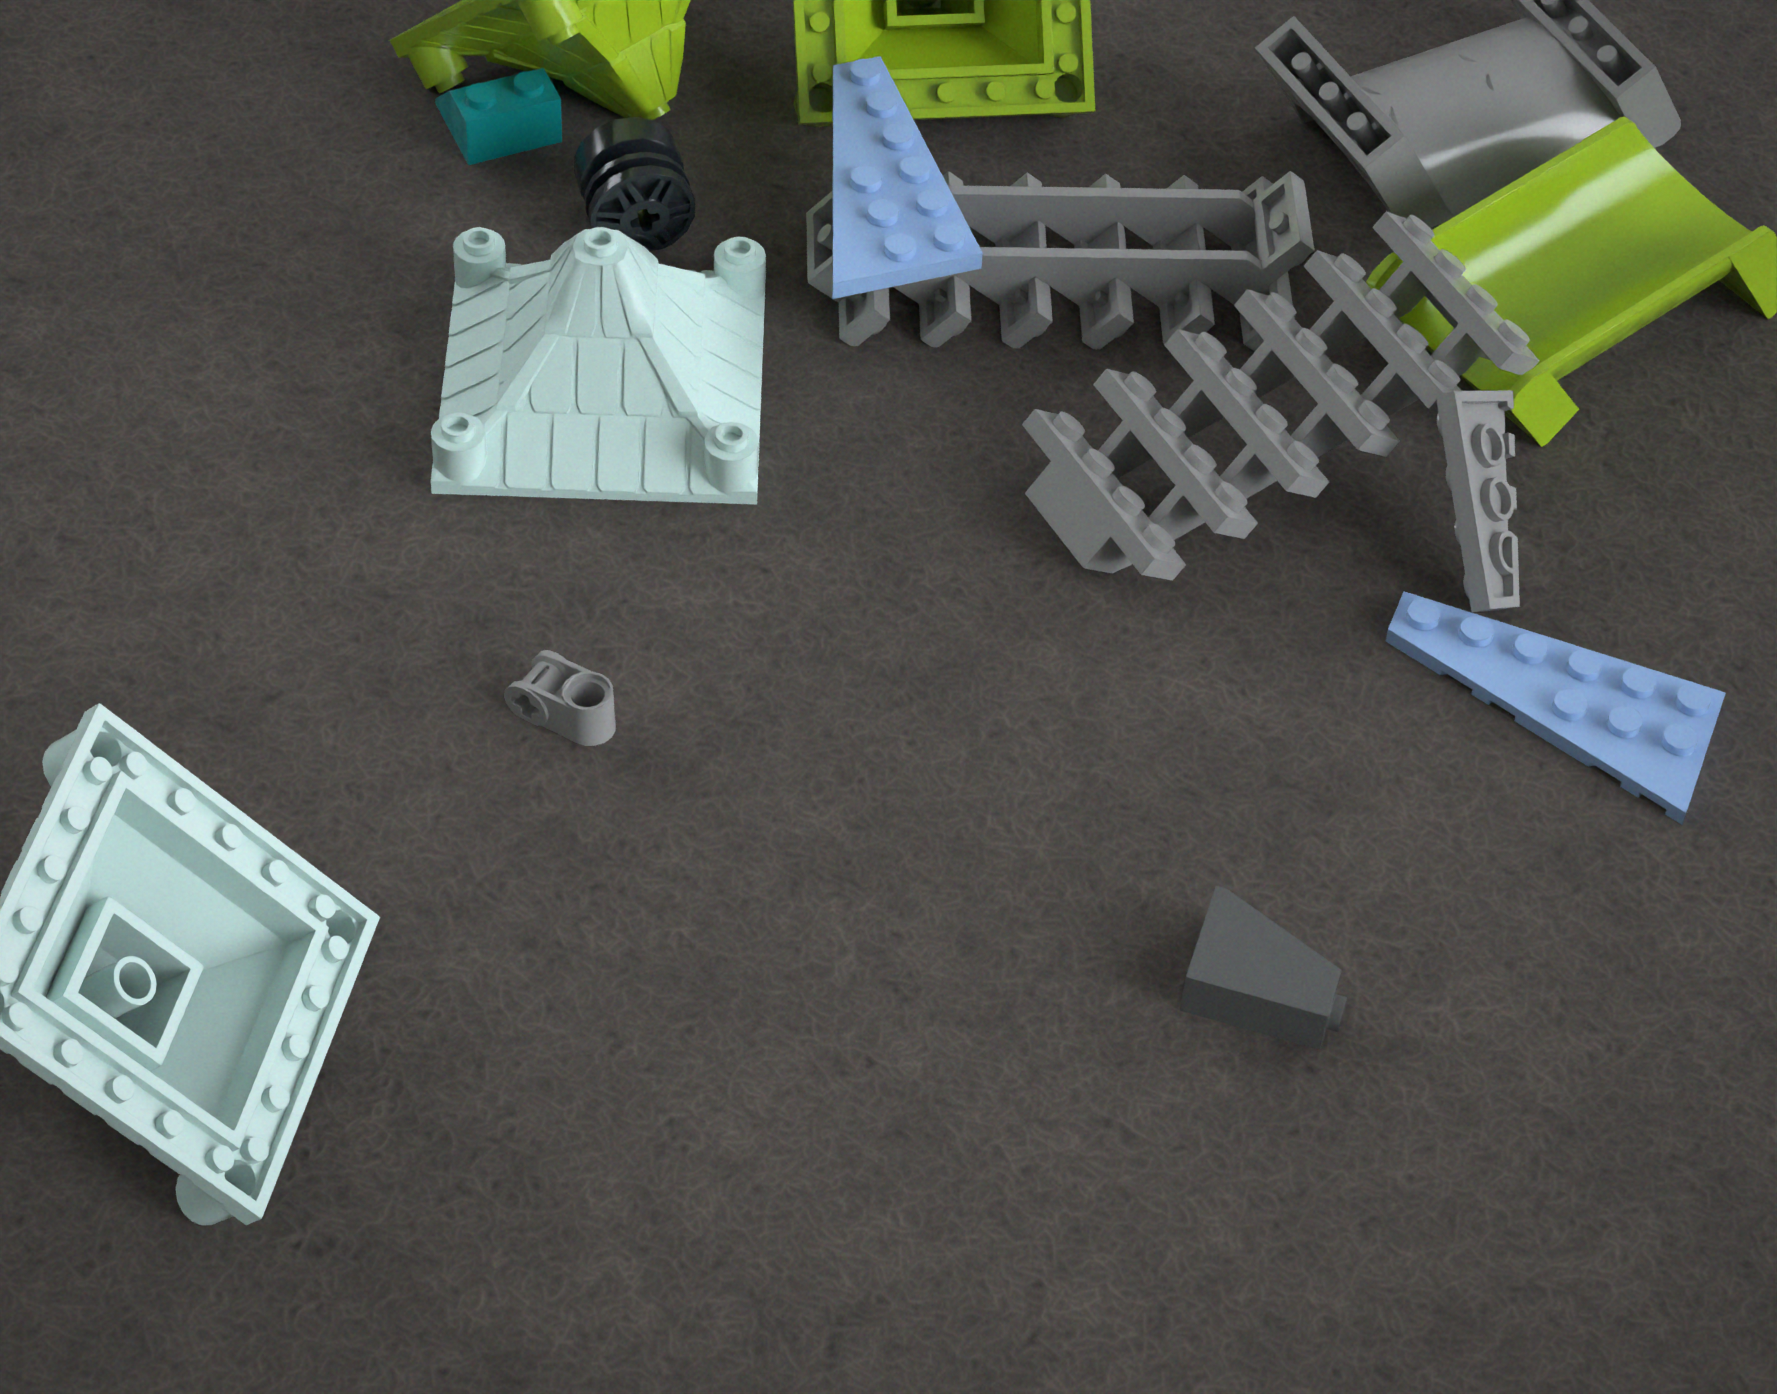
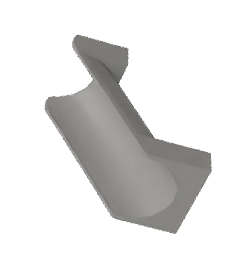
M1511 0L1520 20L1353 76H1349L1295 16L1255 47L1297 116L1305 123L1315 120L1369 184L1388 212L1406 219L1409 215H1414L1430 228L1455 217L1620 117H1627L1635 123L1654 148L1666 143L1681 127L1679 115L1656 66L1589 0Z

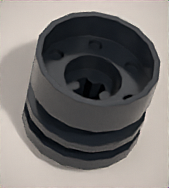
M640 117L614 119L595 128L581 141L574 156V173L581 196L585 201V210L589 217L591 229L605 227L611 230H619L644 246L648 251L664 249L674 244L688 231L695 217V198L690 188L688 177L684 172V164L677 143L669 129L655 120Z

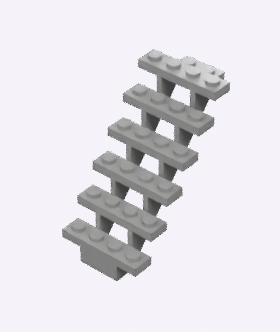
M948 171L943 175V178L968 226L994 242L995 247H980L983 253L981 269L894 286V288L919 304L921 340L931 347H940L952 336L962 333L971 322L969 285L999 304L1001 338L1004 343L1012 348H1021L1033 337L1040 336L1053 322L1050 287L1079 305L1082 342L1092 349L1103 348L1114 338L1122 336L1134 324L1130 288L1159 307L1162 337L1165 344L1177 329L1200 335L1201 332H1207L1215 325L1211 289L1234 305L1248 289L1268 296L1272 292L1277 293L1293 306L1288 271L1294 266L1300 265L1308 255L1315 251L1304 180L1289 171L1274 184L1261 176L1242 192L1240 190L1198 189V184L1185 175L1167 189L1120 188V183L1107 174H1104L1090 187H1042V182L1027 172L1011 186H963V181ZM831 191L806 213L808 283L832 298L833 285ZM1045 225L1074 244V248H1047ZM1124 226L1151 244L1153 249H1126ZM1203 227L1231 246L1232 251L1206 250ZM889 288L834 299L839 303V339L850 346H859L871 335L878 334L890 320ZM1240 313L1243 344L1256 351L1264 340Z
M1385 212L1372 228L1398 255L1403 263L1380 290H1377L1375 288L1371 289L1362 279L1366 272L1353 258L1344 253L1337 257L1317 250L1304 267L1334 302L1310 330L1302 328L1293 318L1297 313L1295 308L1281 295L1272 292L1268 296L1248 289L1234 306L1262 337L1264 342L1240 370L1233 368L1224 358V355L1227 353L1225 347L1212 335L1206 332H1201L1198 335L1177 329L1164 345L1194 381L1169 410L1163 408L1155 399L1156 389L1144 376L1137 372L1126 374L1106 369L1093 385L1122 419V422L1099 450L1093 449L1083 437L1085 433L1084 427L1070 414L1065 412L1055 414L1034 409L1022 425L1051 462L1025 494L1083 568L1114 573L1133 564L1141 575L1173 581L1186 566L1173 549L1175 539L1205 522L1214 533L1245 539L1258 524L1245 508L1248 503V497L1278 481L1287 492L1316 498L1329 483L1316 466L1319 463L1318 457L1347 440H1350L1357 450L1387 457L1400 442L1387 426L1390 422L1389 416L1419 399L1428 409L1438 411L1436 395L1451 391H1461L1457 386L1460 382L1459 376L1466 373L1479 357L1492 360L1499 369L1523 375L1525 372L1533 369L1540 361L1526 346L1530 338L1519 326L1510 320H1503L1494 311L1498 304L1486 290L1476 284L1471 285L1462 274L1466 268L1460 260L1444 249L1439 250L1431 241L1434 232L1427 224L1414 215H1409L1406 219ZM1424 295L1454 328L1431 356L1425 350L1428 342L1424 336L1412 326L1402 324L1398 320V318L1412 311ZM1366 337L1389 364L1363 394L1360 395L1355 389L1358 386L1356 378L1344 367L1333 364L1329 358ZM1296 377L1318 405L1290 436L1285 430L1288 426L1286 419L1273 407L1263 404L1259 397ZM1225 417L1247 445L1219 476L1214 470L1217 464L1213 457L1201 447L1194 445L1188 438ZM1153 458L1175 484V487L1152 514L1147 517L1143 512L1145 504L1134 491L1123 486L1117 478Z

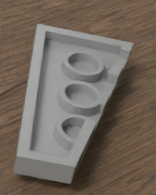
M1451 391L1436 395L1438 406L1437 426L1444 442L1447 460L1446 481L1452 491L1456 515L1455 535L1458 543L1461 545L1465 569L1463 584L1465 593L1470 600L1471 612L1497 611L1520 607L1518 538L1511 531H1508V519L1512 516L1513 510L1517 509L1516 488L1507 483L1506 459L1515 457V435L1509 432L1505 433V411L1514 409L1513 391Z

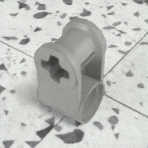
M550 650L540 651L532 660L530 672L521 681L511 683L505 690L504 698L506 704L516 716L536 726L541 725L575 743L584 746H596L608 741L616 731L613 685L610 680L603 674L590 671L566 660L556 652Z

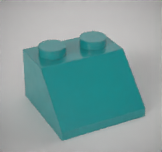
M544 68L450 90L435 98V104L468 165L562 142L561 98Z

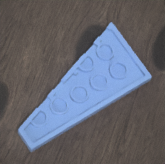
M881 56L833 65L832 299L981 269L983 253Z
M1405 591L1403 592L1387 631L1385 640L1387 643L1437 674H1448L1472 689L1471 695L1488 705L1493 702L1515 716L1514 721L1586 766H1597L1621 781L1620 787L1638 798L1641 794L1665 808V815L1681 825L1683 824L1726 694L1725 692Z

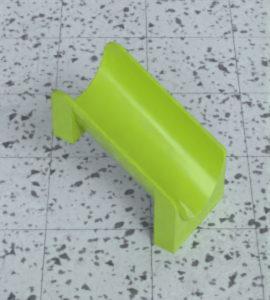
M1624 116L1432 230L1434 236L1431 241L1439 250L1444 249L1461 261L1466 268L1462 274L1471 285L1476 284L1482 287L1496 300L1498 305L1494 311L1503 320L1507 319L1515 323L1528 335L1530 341L1526 346L1540 360L1533 369L1525 372L1523 375L1499 369L1492 360L1479 357L1466 373L1459 377L1476 391H1513L1514 409L1505 411V416L1541 447L1546 445L1579 410L1557 382L1559 379L1718 280L1767 319H1770L1777 313V236L1775 232L1765 225L1751 231L1728 216L1682 177L1649 143L1635 123ZM1395 252L1384 258L1370 274L1366 283L1371 289L1380 290L1403 263ZM1425 295L1412 311L1398 318L1402 324L1412 326L1424 336L1428 342L1426 348L1431 353L1438 348L1454 329Z

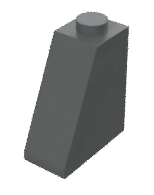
M1215 886L1186 974L1180 1011L1320 1050L1326 1029L1338 1032L1347 997L1336 994L1342 971L1340 968L1230 890Z

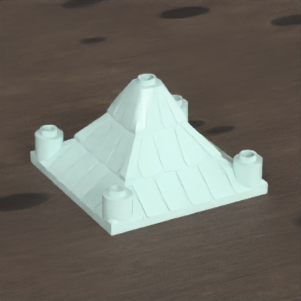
M476 227L462 232L456 237L453 243L455 284L439 419L433 424L431 429L433 455L431 474L432 494L757 504L766 254L764 248L758 242L746 237H734L725 240L715 249L714 271L704 270L696 272L695 270H685L659 264L658 259L644 246L619 230H611L605 227L585 229L564 242L551 255V260L525 265L506 263L504 239L493 230Z
M99 703L84 712L76 730L52 743L45 751L42 762L43 770L51 789L42 805L40 815L36 818L22 847V852L1 891L0 1050L14 1056L20 1064L49 1084L57 1086L66 1096L92 1114L100 1116L109 1126L135 1144L146 1148L152 1156L180 1174L176 1184L177 1202L182 1212L192 1222L199 1225H213L234 1216L245 1225L262 1219L380 917Z

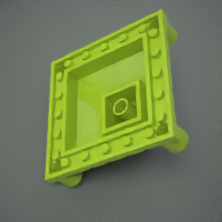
M461 0L389 41L399 58L410 59L425 89L435 86L437 91L442 93L465 80L461 71L469 67L464 56H485L488 62L523 71L544 68L548 77L562 80L567 87L625 118L641 116L645 119L654 120L671 110L667 102L677 95L684 52L686 27L684 16L691 0Z
M792 0L797 81L794 107L798 115V125L824 127L833 123V65L881 56L913 120L1051 115L1064 118L1073 114L1095 112L1090 0Z

